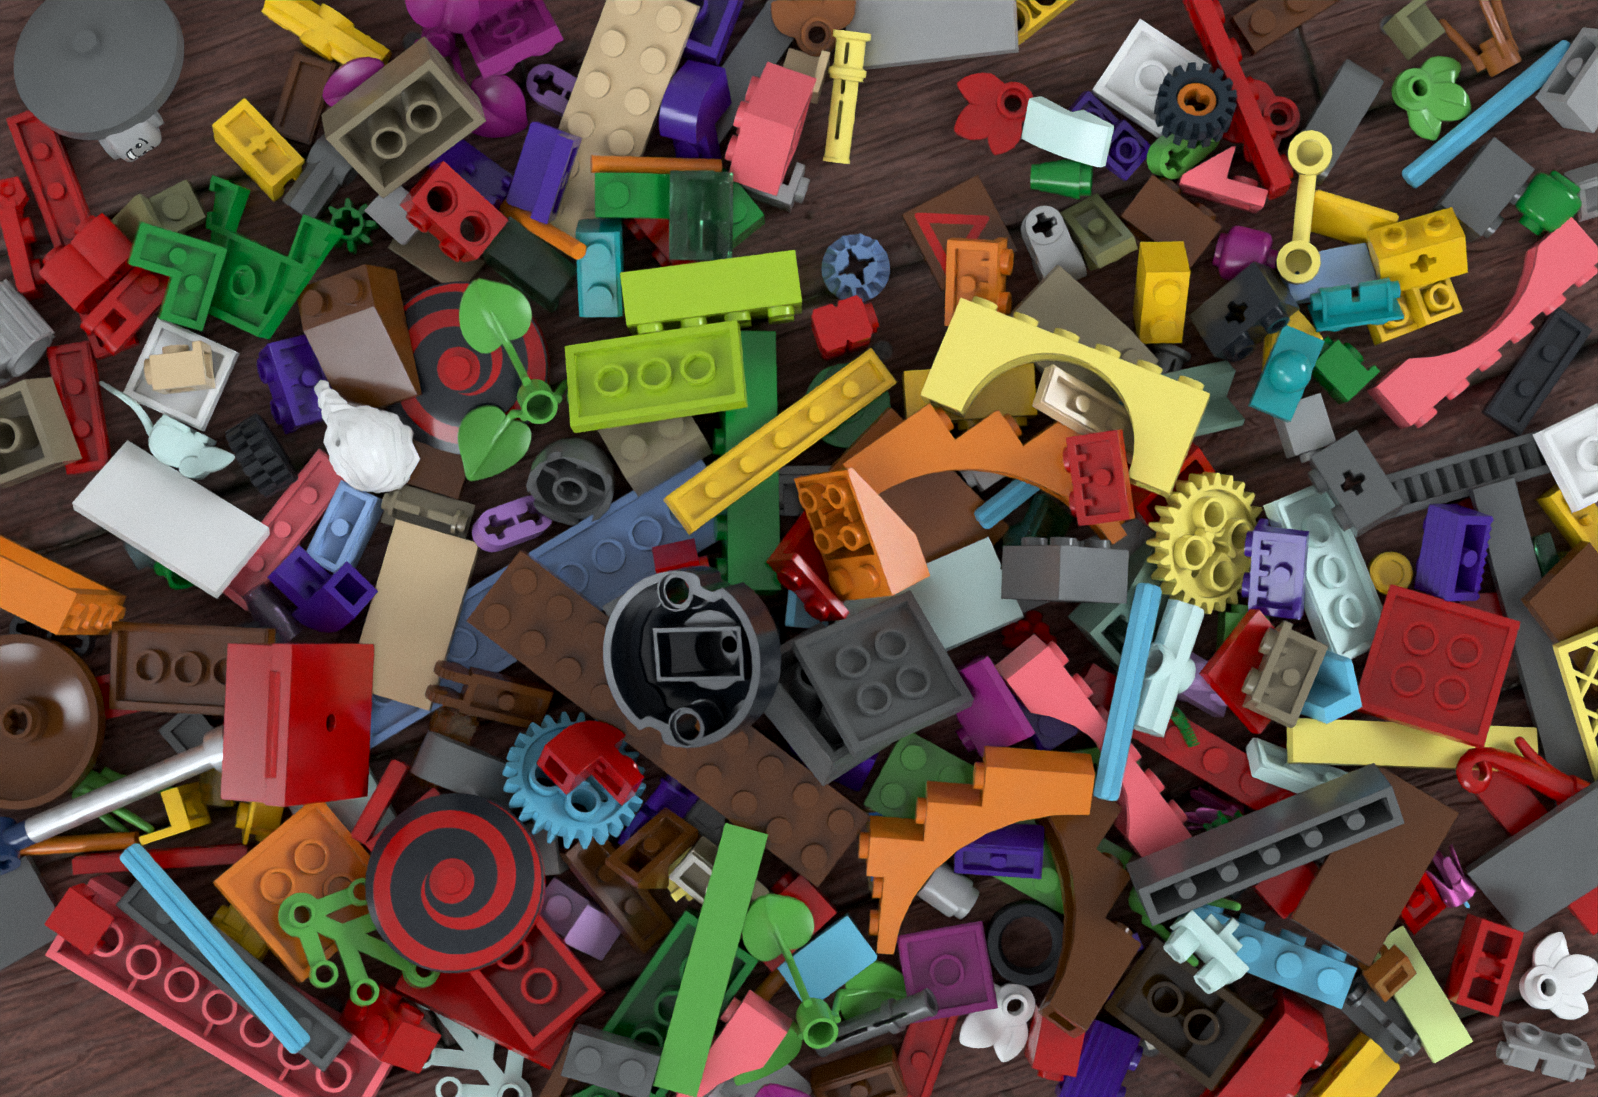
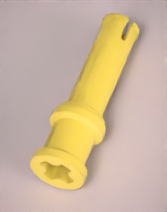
M833 29L836 47L834 63L832 66H829L828 73H830V78H834L823 161L850 164L849 157L859 82H863L864 78H866L867 71L863 69L866 42L871 41V34Z

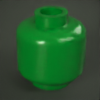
M1552 170L1549 175L1543 172L1537 173L1528 183L1525 192L1515 204L1517 210L1523 214L1518 222L1537 236H1540L1544 230L1549 233L1554 232L1571 217L1573 218L1581 209L1582 201L1578 196L1581 189L1555 170Z

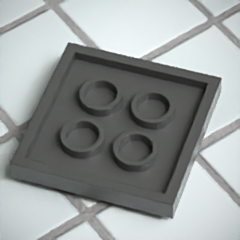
M911 590L793 641L792 649L854 760L972 707L974 698Z

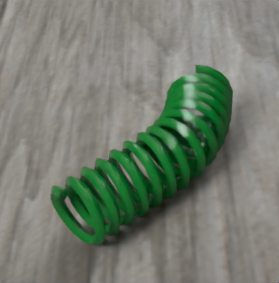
M1173 707L1174 710L1170 718L1179 728L1180 733H1182L1183 739H1185L1184 741L1188 745L1187 747L1198 745L1200 742H1197V737L1195 734H1192L1194 733V731H1191L1193 728H1190V723H1187L1188 720H1186L1185 714L1178 707Z

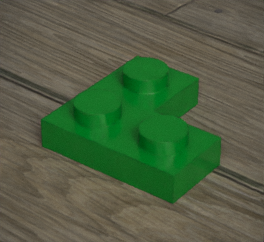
M139 221L127 263L170 276L158 318L203 331L227 248Z

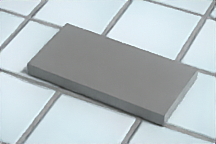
M856 0L855 14L850 24L846 26V31L871 34V41L866 42L864 70L1019 52L1016 0Z

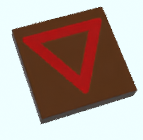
M979 175L903 213L901 216L941 292L946 290L948 239L995 240L998 237L1008 238V249H1012L1013 254L1018 251Z

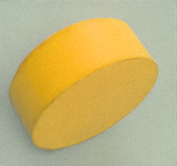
M1380 553L1372 558L1367 566L1375 589L1380 594L1387 595L1390 584L1407 589L1412 581V566L1409 560L1400 553Z

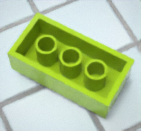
M795 250L620 273L626 325L632 336L732 320L738 321L740 329L751 327V320L768 318L769 324H783L793 322L795 314H802V297Z

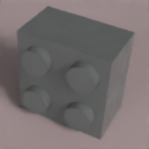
M1022 537L1021 546H1003L1001 599L1127 604L1129 550L1111 549L1110 540L1087 539L1084 540V547H1081V541H1077V538L1050 537V545H1048V538Z

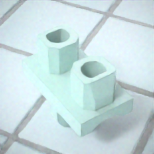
M1191 910L1185 916L1179 917L1170 926L1174 932L1168 938L1163 949L1180 964L1185 962L1193 952L1205 963L1193 977L1195 982L1207 994H1211L1225 984L1228 985L1242 978L1250 969L1235 954L1243 945L1232 935L1239 926V923L1233 917L1222 925L1212 914H1209L1202 920Z

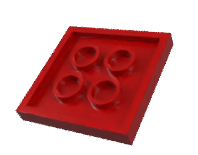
M1390 584L1358 687L1362 707L1355 711L1483 749L1521 622Z

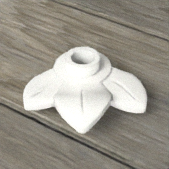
M1562 932L1551 933L1538 942L1533 949L1532 967L1520 979L1519 990L1521 996L1530 1006L1536 1009H1550L1559 1018L1570 1020L1580 1018L1589 1011L1588 1004L1582 993L1589 990L1596 982L1598 963L1589 956L1569 955L1564 934ZM1543 980L1546 983L1545 995L1541 991V983L1543 982Z
M1013 982L1005 983L1002 986L994 983L998 1008L968 1014L962 1024L959 1041L962 1045L971 1048H986L994 1045L995 1052L1001 1062H1007L1020 1053L1028 1040L1026 1022L1032 1017L1036 1004L1034 995L1027 986ZM1019 999L1021 1000V1007L1014 1012L1008 1011L1007 1005L1009 1001Z

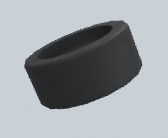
M1019 900L1006 904L994 913L986 928L985 939L990 962L1002 977L1015 984L1033 986L1047 982L1055 976L1062 950L1064 923L1052 909L1038 901ZM1022 917H1032L1042 921L1050 930L1052 937V949L1047 959L1040 965L1031 968L1018 967L1009 962L1003 954L1001 946L1002 934L1007 925L1015 919Z

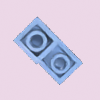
M1366 243L1319 251L1321 265L1318 274L1313 280L1305 284L1295 285L1281 278L1297 304L1310 302V294L1318 293V288L1350 284L1352 291H1358L1359 282L1377 280Z

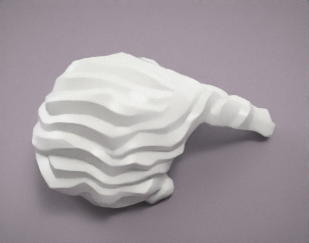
M320 380L314 387V391L318 396L319 407L322 409V418L328 426L323 442L329 453V461L336 474L341 476L350 486L360 491L380 493L396 489L401 490L410 480V475L420 460L413 445L412 438L414 432L411 427L403 425L397 414L385 410L380 411L370 406L353 407L348 405L347 401L340 397L338 392L330 389L328 381Z

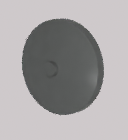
M45 0L26 23L16 46L14 78L18 93L26 107L45 126L63 136L79 140H101L107 136L121 133L149 119L160 109L172 93L180 76L184 60L182 29L174 12L164 0Z

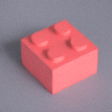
M770 62L766 63L760 78L752 76L745 101L740 102L733 126L737 127L736 134L738 136L732 135L725 154V160L731 161L728 180L777 196L799 144L816 78Z

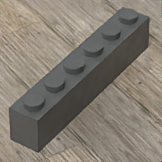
M1372 763L1125 865L1138 898L1152 926L1402 825L1405 822L1392 785L1375 763Z

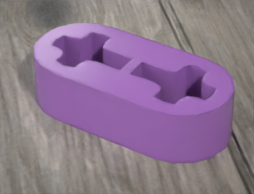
M540 64L529 72L526 85L532 100L563 117L569 101L568 98L572 93L577 78L553 65ZM549 75L554 76V85L563 92L561 95L547 90L544 95H540V88L536 81L538 79L546 80Z
M530 495L491 508L482 513L473 525L472 536L474 542L482 550L498 552L540 536L550 526L552 520L538 512L533 505L535 499ZM527 511L530 514L537 513L540 517L536 523L533 520H527L522 523L518 521ZM489 524L492 527L507 525V528L498 538L495 534L488 535L485 531Z

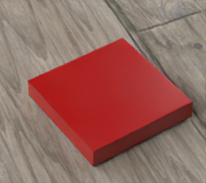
M1250 609L1199 674L1251 733L1261 734L1271 719L1243 707L1242 705L1247 694L1242 692L1241 689L1252 667L1259 668L1264 654L1258 652V649L1269 627L1275 630V627L1259 609Z

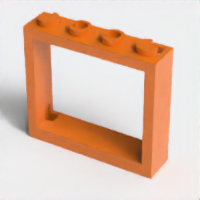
M0 535V608L55 635H108L110 630H112V621H119V619L124 618L126 608L122 605L127 596Z

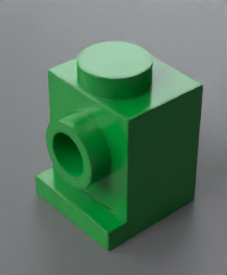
M1326 336L1323 339L1325 342L1311 376L1340 405L1353 398L1380 371L1375 365L1366 369L1361 364L1364 361L1362 355L1351 344L1347 342L1342 344L1339 340L1333 342L1329 336Z

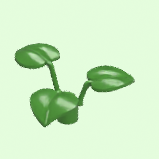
M482 278L473 280L461 298L459 307L460 329L467 343L480 353H491L503 344L523 384L517 393V400L521 410L512 409L506 415L499 407L486 405L472 410L461 421L457 433V442L465 476L469 481L492 477L517 463L526 454L531 443L530 428L523 421L528 420L535 424H544L552 420L557 413V403L562 402V395L568 388L567 379L561 381L555 392H552L550 386L542 380H530L510 341L522 337L528 331L532 319L530 304L526 297L511 285Z
M766 894L758 897L751 903L747 911L742 930L744 945L747 951L759 961H770L782 953L802 1003L796 1011L797 1023L792 1021L788 1033L764 1067L733 1077L736 1086L759 1080L786 1066L799 1053L803 1039L808 1046L815 1049L831 1045L838 1036L837 1024L841 1021L840 1011L847 1020L881 1007L882 1001L894 998L900 1000L907 997L903 974L892 965L876 960L845 983L846 989L836 991L831 1010L824 1000L810 998L790 949L802 947L811 938L814 930V919L811 911L802 901L790 896Z

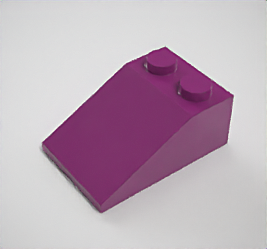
M976 655L956 668L974 698L972 707L954 714L962 726L955 732L968 753L976 749L977 753L983 757L984 746L1008 747L1035 734V731L989 656Z

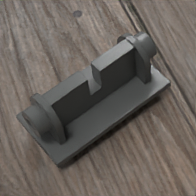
M1361 972L1352 981L1343 1007L1340 1010L1369 1038L1377 1043L1395 1063L1405 1053L1409 1057L1414 1056L1422 1047V1044L1418 1041V1034L1413 1031L1400 1007L1391 998L1384 1003L1372 991L1363 976V972Z

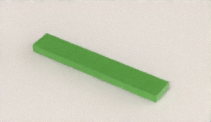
M725 823L653 1086L697 1097L768 834Z

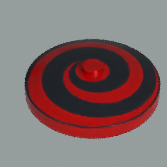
M454 281L434 285L417 293L403 304L422 395L387 406L389 412L398 415L403 425L411 427L415 440L436 449L460 454L457 442L459 425L469 412L486 405L497 406L506 415L512 409L521 410L517 400V393L523 383L503 344L491 353H480L467 343L462 334L459 324V307L461 298L471 283L469 281ZM532 316L528 331L522 337L510 341L530 380L539 379L549 385L551 374L549 350L544 334ZM527 420V421H523V422L526 423L528 426L532 423V422H530V421H528V420Z
M464 793L442 794L427 798L410 806L392 820L378 838L371 852L365 880L366 901L371 919L378 933L389 947L414 965L446 974H461L482 970L498 963L513 953L528 937L537 922L543 906L546 886L543 858L528 828L517 816L502 805L484 797Z

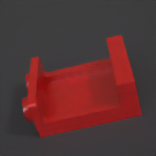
M804 510L766 562L777 573L778 581L785 588L793 591L805 604L804 609L811 617L820 622L843 620L848 616L849 610L843 605L845 601H840L830 586L826 566L820 550L815 545L814 533Z

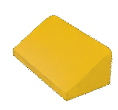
M1318 189L1314 195L1311 232L1353 245L1366 243L1368 248L1366 231L1397 223L1399 216L1397 213Z

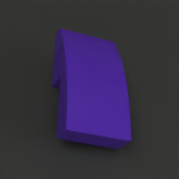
M1084 91L1069 107L1068 110L1070 112L1085 110L1114 125L1105 167L1121 180L1126 181L1147 158L1151 145L1125 119L1118 120L1090 91Z

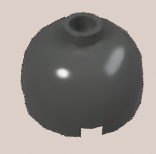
M578 437L562 438L545 446L536 456L532 463L526 487L527 492L529 493L530 491L535 499L533 505L538 512L552 521L567 525H578L579 519H586L593 515L591 521L593 522L600 519L609 510L616 486V477L613 464L602 448L591 441Z

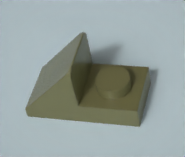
M186 179L150 198H146L142 194L136 195L112 221L133 242L139 221L183 234L205 223L207 213L191 182Z
M1098 193L1060 212L1071 238L1086 266L1091 271L1116 262L1121 257L1138 249L1134 235Z

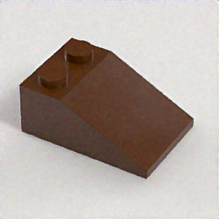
M364 264L306 285L297 299L303 331L331 388L338 392L340 397L347 401L348 405L353 407L370 406L381 409L422 395L396 270Z

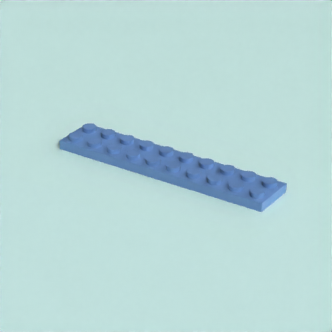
M702 459L639 497L634 490L611 503L609 510L600 519L591 522L593 517L591 515L579 522L578 525H574L529 552V554L604 610L602 606L625 594L642 579L656 574L652 547L694 538L697 553L718 542L714 539V518L689 535L663 500L674 490L705 469V463ZM508 566L467 589L447 656L448 662L459 663L468 669L471 666L499 673L518 661L466 621ZM441 678L439 686L449 687L460 693L463 684ZM372 694L370 749L441 708L443 705L433 702L432 709L428 711Z

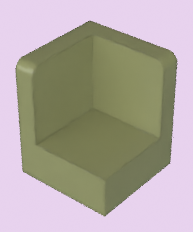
M1413 0L1382 27L1408 61L1446 32L1425 5L1429 0Z

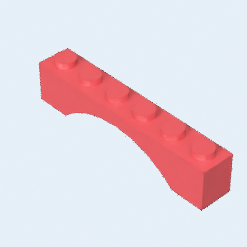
M1572 217L1554 232H1547L1526 251L1523 271L1512 299L1502 315L1484 334L1466 347L1452 353L1428 358L1406 359L1394 366L1370 387L1367 392L1400 430L1413 424L1417 429L1422 427L1437 414L1438 411L1433 406L1445 396L1452 400L1470 385L1466 377L1477 368L1484 372L1502 357L1498 349L1506 342L1511 340L1515 344L1534 329L1530 321L1538 314L1543 312L1547 316L1566 301V297L1562 294L1573 284L1578 288L1598 273V269L1594 266L1598 263V246Z
M1034 634L995 665L1007 687L1031 713L1050 716L1075 726L1094 741L1101 753L1109 713L1102 705L1095 709L1088 699L1094 694L1078 673L1072 677L1064 668V665L1069 660L1054 641L1046 645ZM1130 743L1120 796L1115 801L1123 809L1115 819L1114 826L1134 852L1142 858L1189 839L1192 835L1183 825L1189 820L1186 814L1173 799L1168 803L1160 794L1165 789L1164 785L1149 768L1144 772L1136 763L1141 758V755Z
M751 990L747 992L742 1001L734 997L719 1018L726 1024L717 1036H713L697 1097H703L717 1085L737 1075L763 1068L788 1033L793 1020ZM675 1092L676 1095L674 1096V1097H692V1096H688V1095L681 1094V1093H678V1092Z

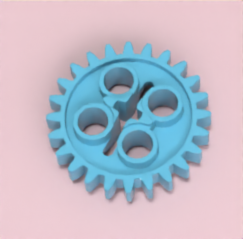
M562 712L557 724L549 715L544 717L541 727L534 722L530 723L526 734L519 733L514 743L516 747L510 748L506 757L509 762L506 763L502 775L509 778L506 780L503 792L514 793L508 804L509 808L522 807L523 809L518 819L522 823L530 819L535 822L531 831L532 835L539 833L542 829L548 831L547 843L549 844L555 840L557 835L562 836L564 847L569 849L574 838L579 839L583 849H587L592 836L600 845L605 844L609 836L608 832L617 838L624 828L623 825L629 826L634 819L635 814L633 812L639 810L643 802L639 797L646 788V784L641 782L635 795L621 806L591 775L566 795L536 764L545 744L568 726L585 721V716L582 712L579 713L575 722H571L567 713ZM623 740L618 751L636 762L640 754L638 752L626 753L625 748L628 743ZM638 766L640 773L643 775L645 769ZM536 778L548 780L552 787L541 785ZM572 804H581L588 812L577 811Z

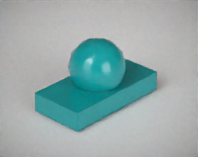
M1288 325L1282 328L1277 335L1248 406L1287 423L1291 422L1304 389L1311 380L1312 370L1325 341Z

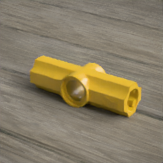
M265 0L261 12L285 30L298 36L301 43L324 59L331 62L334 59L343 65L356 58L371 57L381 60L385 65L388 64L392 55L389 49L354 28L355 25L349 19L328 5L322 3L320 6L312 0Z

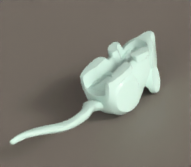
M102 381L99 382L100 386L120 398L136 412L149 436V448L153 456L165 465L179 468L183 476L193 480H202L210 473L225 468L235 459L234 454L218 447H213L217 443L214 439L165 414L153 425L146 412L135 400Z

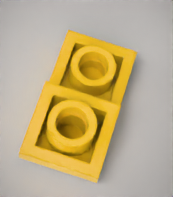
M1447 278L1401 291V297L1397 298V301L1404 314V319L1388 321L1382 325L1367 324V327L1376 346L1461 313L1463 310L1451 279Z

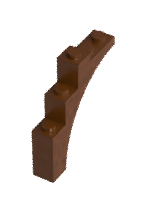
M1093 793L1090 815H1052L1034 819L1037 825L1044 827V839L1050 848L1060 880L1064 910L1061 954L1053 982L1038 1013L1072 1038H1076L1088 1030L1142 945L1132 937L1133 933L1127 926L1116 920L1109 921L1105 918L1131 877L1123 869L1124 865L1118 858L1107 852L1101 853L1096 850L1123 807L1114 801L1099 799L1093 796Z

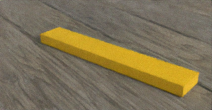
M870 348L663 499L687 533L689 535L894 386L897 383L873 349Z

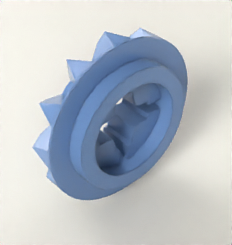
M861 233L840 237L828 247L822 261L823 280L830 292L841 300L857 295L865 302L876 297L886 286L890 275L888 254L877 240L864 236ZM850 251L858 262L864 260L866 262L873 261L863 269V285H861L860 280L854 274L846 275L845 273L839 276V273L844 272V269L849 266L848 252Z

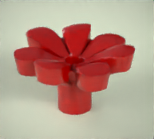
M1032 610L1026 612L1025 620L1018 621L1017 624L1011 623L1002 629V634L1004 635L1002 645L1007 648L1020 646L1034 634L1046 645L1051 641L1057 644V638L1050 635V626L1042 622V614Z

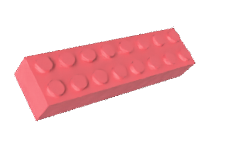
M107 874L91 878L87 884L88 887L97 892L93 901L115 917L113 923L101 938L105 943L100 950L86 955L57 934L45 956L283 1097H375L393 1067L391 1064L380 1061L339 1020L341 1013L287 982L353 1035L325 1072L299 1052L295 1054L290 1053L267 1026L119 909L116 904L129 890V887Z

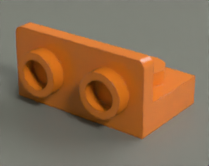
M998 237L995 240L950 238L947 240L944 326H949L960 298L972 302L974 296L980 297L998 306L997 312L1007 316L1011 313L1012 295L1011 292H1006V276L1012 273L1014 254L1012 249H1008V238Z

